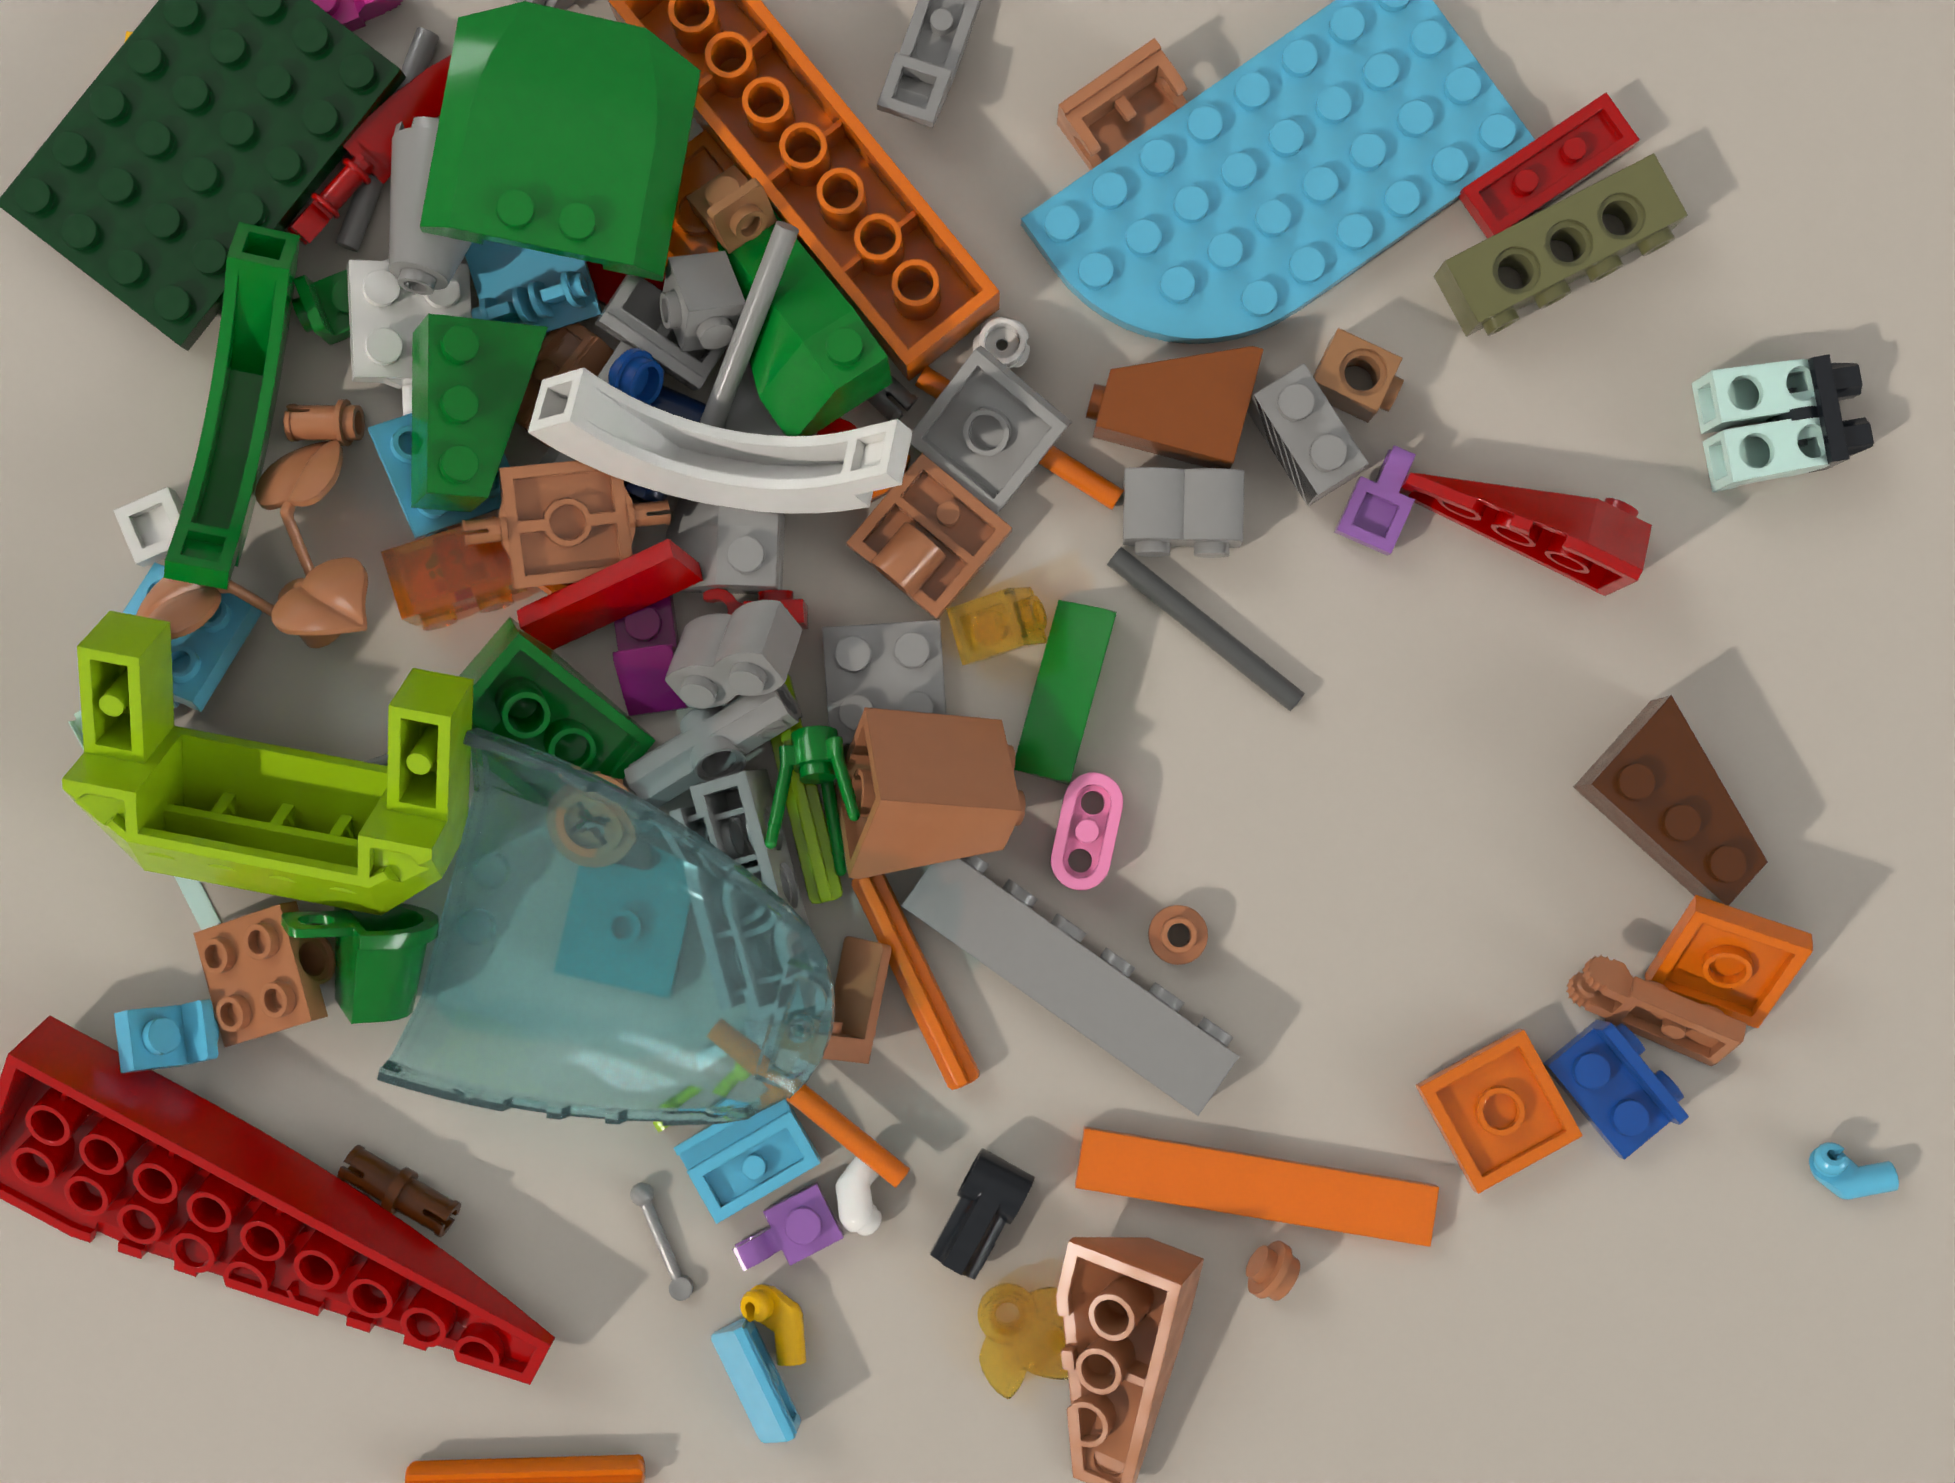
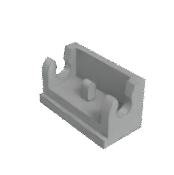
M627 274L596 320L595 325L620 342L622 341L634 348H640L649 352L666 373L692 391L699 390L727 346L713 350L700 349L682 352L673 328L666 329L662 321L660 295L663 291L643 277Z

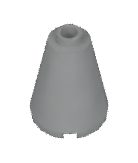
M425 116L414 117L411 128L404 129L403 122L401 121L396 125L392 137L389 271L398 278V284L405 290L420 295H431L434 290L445 289L449 285L472 242L424 233L420 229L440 119Z

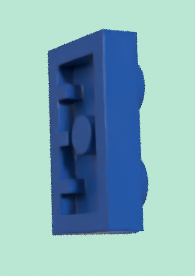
M1596 1019L1543 1064L1619 1158L1625 1160L1668 1123L1672 1122L1680 1125L1689 1116L1678 1103L1684 1098L1678 1086L1663 1071L1658 1070L1656 1073H1653L1640 1057L1645 1052V1048L1636 1035L1623 1023L1615 1027L1610 1022Z

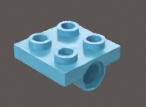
M154 562L123 613L137 614L146 595L164 577L163 565ZM223 593L221 594V603L217 611L202 627L188 635L171 640L174 708H177L181 703L202 712L262 614V611L233 594Z

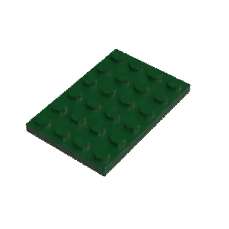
M158 0L0 197V208L186 351H189L222 309L227 254L238 223L242 222L284 232L311 198L312 193H315L347 153L343 145L367 117L394 94L406 79V76L399 67L311 0Z

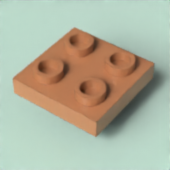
M921 453L904 473L902 485L895 486L888 492L846 544L934 619L938 620L1010 535L1012 527Z
M297 901L281 903L193 933L224 1048L328 1017L320 984L329 981L335 973V953L331 943L325 937L294 938L286 933L281 925V915L287 912H299Z

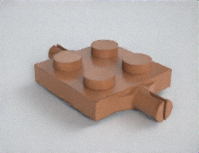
M576 460L498 468L502 498L498 517L462 520V531L487 529L486 533L463 535L465 546L501 541L509 557L513 589L574 583L633 555L632 542L636 531L635 527L670 525L671 516L670 514L646 515L647 512L670 510L667 499L632 503V499L624 486V480L608 475Z

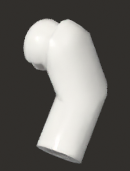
M857 1157L852 1160L836 1182L839 1220L849 1232H857L861 1236H869L879 1228L882 1221V1213L873 1204L870 1185L879 1174Z

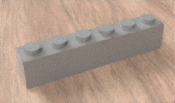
M978 856L931 864L901 905L1199 1116L1240 1057L1227 1048L1233 1039L1231 1035L1205 1017H1203L1198 1026L1178 1013L1184 1004L1183 1001L1156 982L1149 991L1129 979L1135 967L1108 948H1105L1100 957L1080 944L1086 933L1057 913L1050 923L1031 909L1038 899L1022 887L1008 879L1001 888L982 875L989 864Z

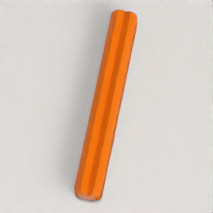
M882 874L862 879L854 878L851 886L878 942L891 946L889 965L947 1086L954 1090L972 1083L980 1076V1071L886 875Z
M639 1454L414 1461L406 1469L405 1483H644L645 1462L643 1456Z

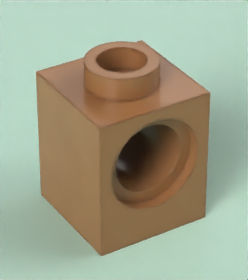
M1338 328L1329 341L1313 378L1331 406L1368 423L1378 412L1379 408L1387 412L1391 409L1404 382V379L1395 376L1403 358ZM1351 366L1365 369L1372 378V388L1366 391L1352 388L1346 381L1345 369Z

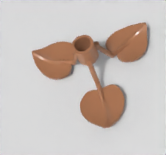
M331 440L296 449L271 464L257 483L255 497L259 505L266 510L281 508V518L306 576L305 578H298L287 583L279 592L278 601L275 605H272L230 580L226 590L163 577L146 595L136 615L169 621L172 640L188 635L202 627L217 611L221 603V594L230 593L272 618L273 624L281 632L299 635L310 648L327 646L343 633L366 631L365 603L368 575L365 567L355 558L343 557L326 561L314 568L294 519L296 506H310L319 502L336 483L343 463L342 445L337 440Z

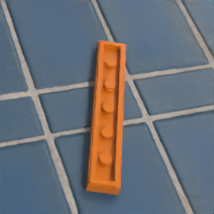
M1086 1126L1083 1129L1075 1179V1188L1427 1247H1431L1439 1187L1435 1184Z

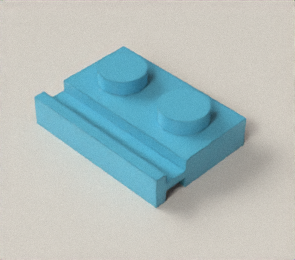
M773 1089L673 1148L677 1156L679 1155L688 1170L687 1174L716 1224L822 1162L794 1110L791 1109L787 1100Z

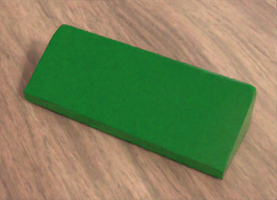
M1058 600L1015 756L1014 770L1066 785L1070 784L1117 612Z

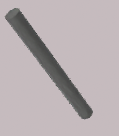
M1120 547L1107 563V566L1287 710L1291 711L1305 693L1124 548Z

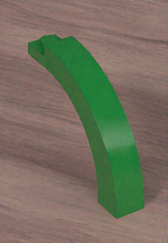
M242 222L238 223L227 254L220 329L204 423L184 504L165 558L164 578L227 590L234 566H239L256 501L255 490L262 475L276 407L294 295V278H296L300 235Z

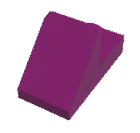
M673 595L614 622L618 651L613 652L612 656L628 716L630 717L688 708L664 680L679 642Z

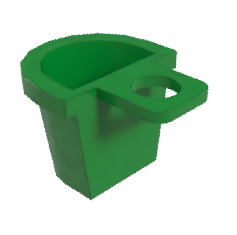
M404 903L399 904L381 916L334 907L333 911L287 912L281 915V925L290 937H336L335 1000L351 1024L395 1021L408 1017L413 1013L427 943L438 937V915L428 909ZM311 923H316V924H325V925H310V924H311Z

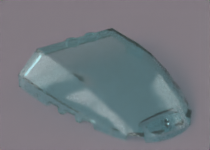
M481 728L466 731L463 744L471 746L474 793L442 913L438 937L434 944L421 998L392 1055L380 1067L377 1080L442 1099L496 1111L516 1108L546 1113V1118L561 1120L569 1116L605 1119V1124H621L626 1121L662 1122L663 1126L723 1124L749 1119L786 1098L790 1099L807 1082L823 1059L831 1038L835 1018V991L829 963L806 922L788 903L742 865L701 835L649 802L592 772L541 750Z

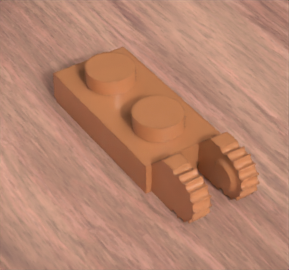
M1602 955L1599 957L1594 956L1585 964V967L1582 969L1583 973L1578 972L1566 985L1568 987L1566 992L1569 993L1568 998L1573 1000V1004L1576 1003L1579 1007L1584 1006L1585 1010L1605 1018L1606 1022H1610L1613 1025L1618 1026L1620 1023H1623L1634 1034L1711 1067L1716 1065L1744 1041L1746 1023L1725 1015L1714 1006L1699 1004L1671 992L1667 987L1658 982L1643 980L1636 976L1633 978L1624 963L1615 959L1609 960L1608 956L1606 958Z

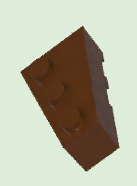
M1672 695L1651 700L1573 786L1693 896L1698 895L1729 906L1768 863Z

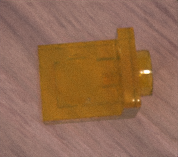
M1031 587L1006 588L946 609L962 666L972 665L1021 648L1035 647L1047 643L1044 631L1047 626L1046 612L1042 602L1034 595Z

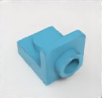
M210 999L197 1000L182 1005L131 1009L114 1013L121 1073L181 1067L218 1057L219 1026L214 1017L213 1004Z

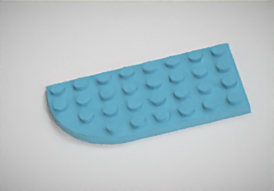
M1335 0L1021 218V226L1066 287L1086 306L1103 318L1126 330L1166 342L1209 344L1231 341L1259 333L1297 313L1457 201L1461 195L1460 191L1535 139L1433 0Z

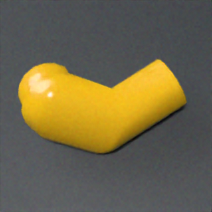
M761 1284L747 1291L740 1301L741 1313L748 1322L756 1320L774 1332L777 1365L796 1366L806 1363L803 1312L799 1304L775 1286Z

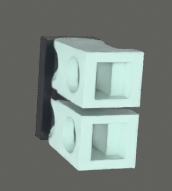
M1830 354L1810 359L1711 370L1694 381L1692 389L1701 434L1718 432L1703 441L1712 493L1733 489L1740 485L1827 470L1849 460L1850 456L1873 447L1874 440L1871 425L1866 417L1842 421L1839 406L1840 400L1852 399L1861 394L1863 384L1859 365L1857 363H1831ZM1766 421V423L1728 429L1729 427H1736Z

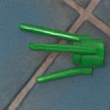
M814 725L802 727L791 733V745L779 747L780 769L768 821L765 845L769 849H773L777 845L794 770V772L799 774L802 783L811 785L821 784L834 870L837 876L842 877L846 874V863L834 786L835 778L837 779L849 819L857 821L860 818L856 795L844 758L843 738L838 736L837 729L830 726Z

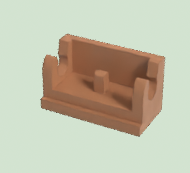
M1153 38L1058 104L1057 125L1087 167L1092 170L1188 102L1182 94L1187 91V87L1177 70L1161 50L1158 41Z

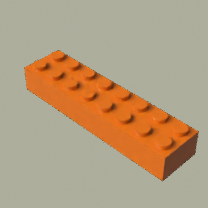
M608 0L617 22L647 28L701 70L693 118L703 130L706 129L748 180L756 178L766 192L772 209L783 222L799 229L796 239L854 308L881 348L908 381L999 310L1000 291L761 0Z

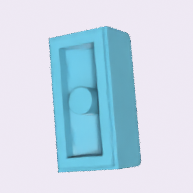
M742 1318L714 1332L711 1335V1341L759 1440L763 1443H779L794 1439L801 1423L800 1416L754 1321L748 1322L745 1318Z

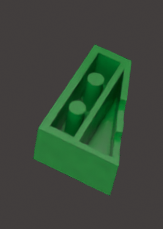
M428 313L415 329L412 337L411 508L472 512L489 497L548 327Z

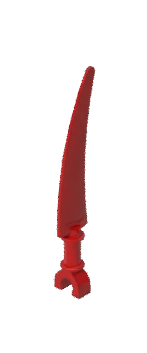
M451 55L425 69L390 96L367 117L343 145L344 149L353 158L351 160L348 158L343 159L345 167L320 194L312 193L311 198L313 201L287 228L290 233L300 235V242L304 245L310 244L332 218L338 219L340 217L338 210L363 183L366 185L371 183L369 177L371 174L383 185L391 175L392 137L396 125L402 121L404 129L411 128L414 117L437 118L440 115Z

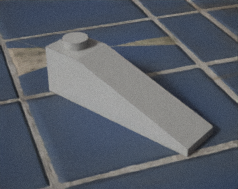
M748 362L723 428L746 433L785 436L760 401L750 362ZM679 498L666 532V539L673 541L698 561L703 576V581L680 592L703 593L709 589L720 588L727 590L731 594L758 595L759 591L782 590L785 513L758 512Z

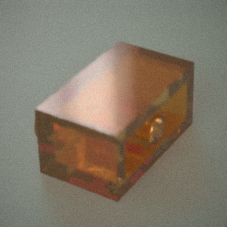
M462 526L381 551L401 619L415 626L422 624L424 631L452 625L458 621L456 613L475 607L479 608L480 613L506 608L514 604L513 595L528 590L527 588L513 589L509 557L501 541L465 546L463 535L486 533L487 529L462 531Z

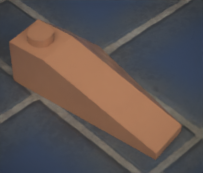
M1072 1237L1068 1241L1056 1293L1058 1316H1063L1065 1347L1061 1350L1063 1370H1068L1071 1405L1067 1408L1073 1478L1085 1483L1137 1482L1191 1314L1204 1258L1149 1237Z

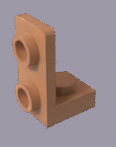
M846 936L843 942L828 1018L808 1015L806 1026L781 1023L777 1047L813 1058L869 1064L885 980L888 974L891 946L862 938Z

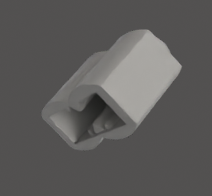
M1163 467L1125 468L1123 545L1135 546V555L1146 557L1169 556L1170 547L1185 546L1194 547V556L1222 558L1229 556V548L1241 546L1243 542L1244 470Z
M777 600L749 602L737 608L732 615L708 614L697 617L684 627L664 680L688 707L698 709L721 706L731 701L736 695L758 696L771 693L785 683L803 629L784 605Z

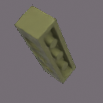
M1653 153L1445 260L1435 273L1434 278L1465 336L1467 337L1483 328L1487 335L1490 336L1518 321L1520 318L1516 311L1533 302H1536L1539 309H1543L1570 294L1572 291L1568 284L1586 275L1590 282L1593 283L1615 272L1623 266L1620 257L1636 249L1640 250L1642 256H1646L1667 245L1675 239L1672 230L1688 214ZM1611 214L1618 217L1624 225L1625 234L1615 235L1609 232L1603 224L1602 215ZM1559 240L1566 243L1572 249L1573 262H1564L1557 259L1551 251L1550 241ZM1510 267L1516 270L1521 276L1522 288L1512 289L1505 286L1499 279L1498 268Z

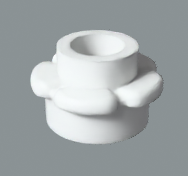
M993 317L981 325L980 334L976 335L973 340V351L982 346L1007 368H1020L1028 360L1030 354V346L1027 344L1029 334L1024 325L1015 319ZM1001 340L1005 341L1008 345L1003 351L996 347L997 342Z

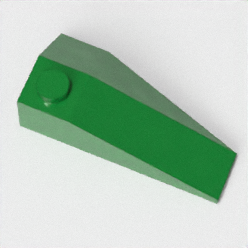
M774 212L777 221H782V220L778 217V215ZM775 223L762 231L759 236L746 242L730 254L716 240L719 251H726L745 302ZM796 239L749 362L760 401L785 436H812L893 382L888 356L854 308Z

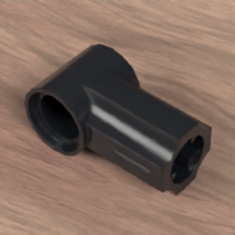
M982 1148L957 1193V1196L960 1198L934 1244L930 1255L952 1271L975 1280L993 1250L1006 1223L1010 1225L1018 1214L1035 1177Z

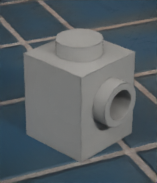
M726 251L668 257L663 292L660 295V313L665 328H673L682 352L700 349L713 350L729 346L745 305V299Z

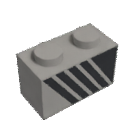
M1304 363L1258 391L1251 398L1247 410L1248 414L1307 506L1312 505L1357 477L1369 464Z

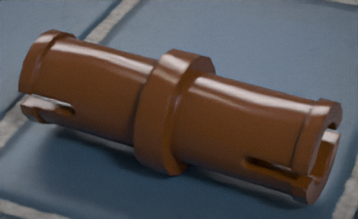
M361 1145L355 1146L343 1161L350 1166L348 1168L341 1166L338 1171L337 1177L350 1183L381 1201L380 1206L393 1215L396 1212H400L431 1230L438 1237L444 1236L455 1221V1219L450 1217L451 1214L458 1215L461 1208L460 1202L453 1201L417 1180L418 1173L409 1167L400 1170L365 1150V1147Z

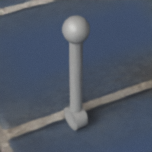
M637 1183L631 1189V1200L634 1204L641 1206L671 1277L669 1293L675 1300H686L693 1292V1281L690 1277L681 1273L652 1204L654 1196L652 1187L647 1183Z

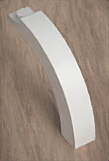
M580 368L542 380L528 429L529 434L563 454L608 475L644 488L716 506L788 514L841 512L870 507L873 491L902 485L913 433L899 419L849 431L815 436H775L734 431L695 422L655 408L611 386L586 368Z

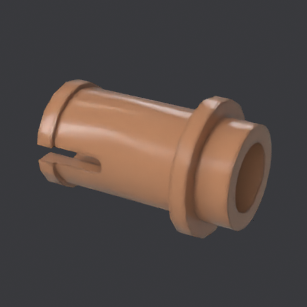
M348 399L338 400L336 405L288 404L286 406L288 411H284V431L290 442H298L300 440H337L342 446H350L353 441H360L364 436V412L360 405H352Z

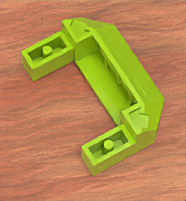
M110 610L77 645L84 753L62 778V789L144 871L380 916L444 876L468 831L474 679L412 668L388 706V766L175 726L171 628L169 621Z

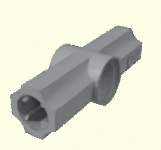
M784 683L779 689L771 693L758 696H740L726 706L721 705L704 709L694 708L681 720L680 734L634 761L624 770L628 786L638 797L640 804L652 812L690 789V786H694L701 781L707 782L742 772L746 766L745 755L799 722L802 714L798 703Z

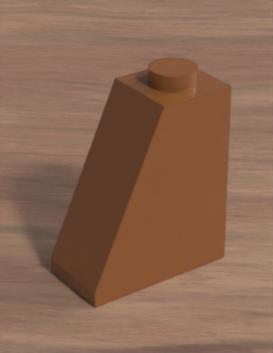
M1248 346L1110 369L1106 386L1094 384L1086 418L1096 420L1093 438L1206 468L1230 469L1236 456L1264 349Z

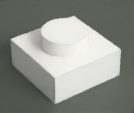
M169 487L113 510L135 564L142 567L166 558L183 507L177 492Z

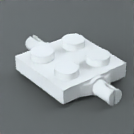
M389 259L384 261L349 260L347 264L352 382L385 383L397 389H402L403 416L412 413L413 332L428 313L472 318L468 264L460 263L445 289L434 290L431 295H420L407 291L398 284V278L389 271Z

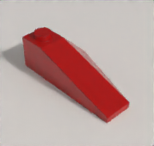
M1412 472L1406 476L1399 493L1415 499L1414 503L1603 596H1607L1637 582L1643 572L1652 525L1637 518L1639 512L1636 508L1618 499L1606 498L1605 501L1597 498Z

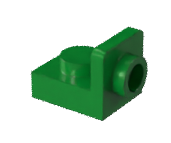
M347 269L316 282L310 280L305 274L294 278V283L300 297L293 299L292 303L304 330L307 333L314 331L329 345L350 338Z

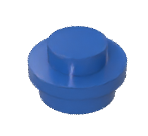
M631 348L621 354L612 364L609 370L608 384L650 405L655 401L662 389L664 381L663 369L649 352L640 348Z

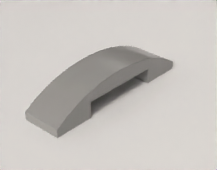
M982 0L917 1L900 52H896L877 103V110L932 128L934 127L957 73Z

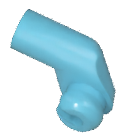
M1833 1142L1821 1144L1810 1154L1809 1165L1814 1178L1841 1199L1861 1198L1897 1191L1899 1188L1898 1175L1890 1161L1858 1166L1842 1153L1844 1148L1841 1145Z

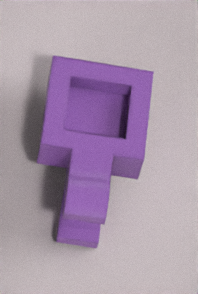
M1394 445L1392 449L1388 450L1376 482L1360 476L1356 481L1334 533L1387 556L1390 555L1415 499L1403 495L1399 491L1416 454Z
M818 1182L765 1208L763 1213L770 1227L736 1243L735 1248L732 1250L743 1271L763 1262L780 1250L783 1251L791 1266L843 1239L844 1234Z

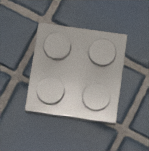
M979 346L973 351L912 430L910 444L995 514H998L1072 421L984 347Z
M940 620L822 627L828 726L837 729L838 736L843 738V745L851 744L865 707L946 715Z

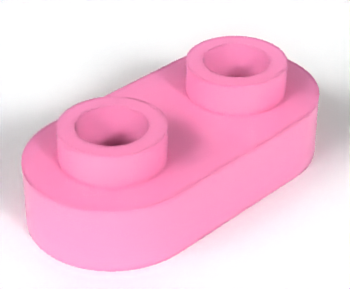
M1086 773L1080 775L1070 783L1063 797L1050 864L1056 879L1062 885L1073 890H1087L1097 886L1104 880L1110 868L1123 809V796L1117 783L1104 774ZM1096 792L1102 797L1104 805L1098 814H1088L1083 810L1081 800L1084 794ZM1076 849L1087 851L1091 857L1090 867L1084 872H1076L1069 865V856Z

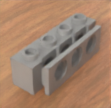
M767 769L746 770L690 786L695 807L679 808L669 811L722 1010L748 1003L752 1021L809 1007L829 998L782 825L776 847L769 849L765 845L774 797Z

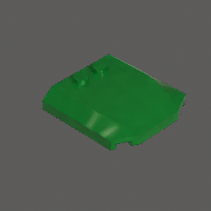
M523 1L458 17L420 221L421 231L482 245L483 241L487 240L603 264L604 270L663 282L701 70L647 28Z

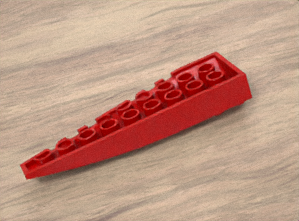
M50 1015L8 1053L0 1076V1199L71 1237L91 1243L98 1231L118 1240V1252L142 1259L149 1252L174 1260V1270L194 1277L199 1273L208 1271L223 1276L226 1287L315 1316H319L322 1310L326 1309L347 1316L346 1326L368 1333L371 1332L374 1326H378L403 1334V1344L423 1351H426L428 1347L440 1346L453 1350L457 1362L529 1385L533 1381L555 1340L552 1334L461 1262L414 1228L308 1158L260 1129L153 1070L121 1073L119 1053L116 1050Z

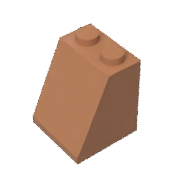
M864 708L845 757L860 811V818L857 821L849 819L838 782L836 781L835 783L848 878L862 879L1004 850L1014 827L1020 826L1024 819L1026 802L1023 791L1017 789L1014 776L1015 750L1012 745L1007 744L1002 720Z

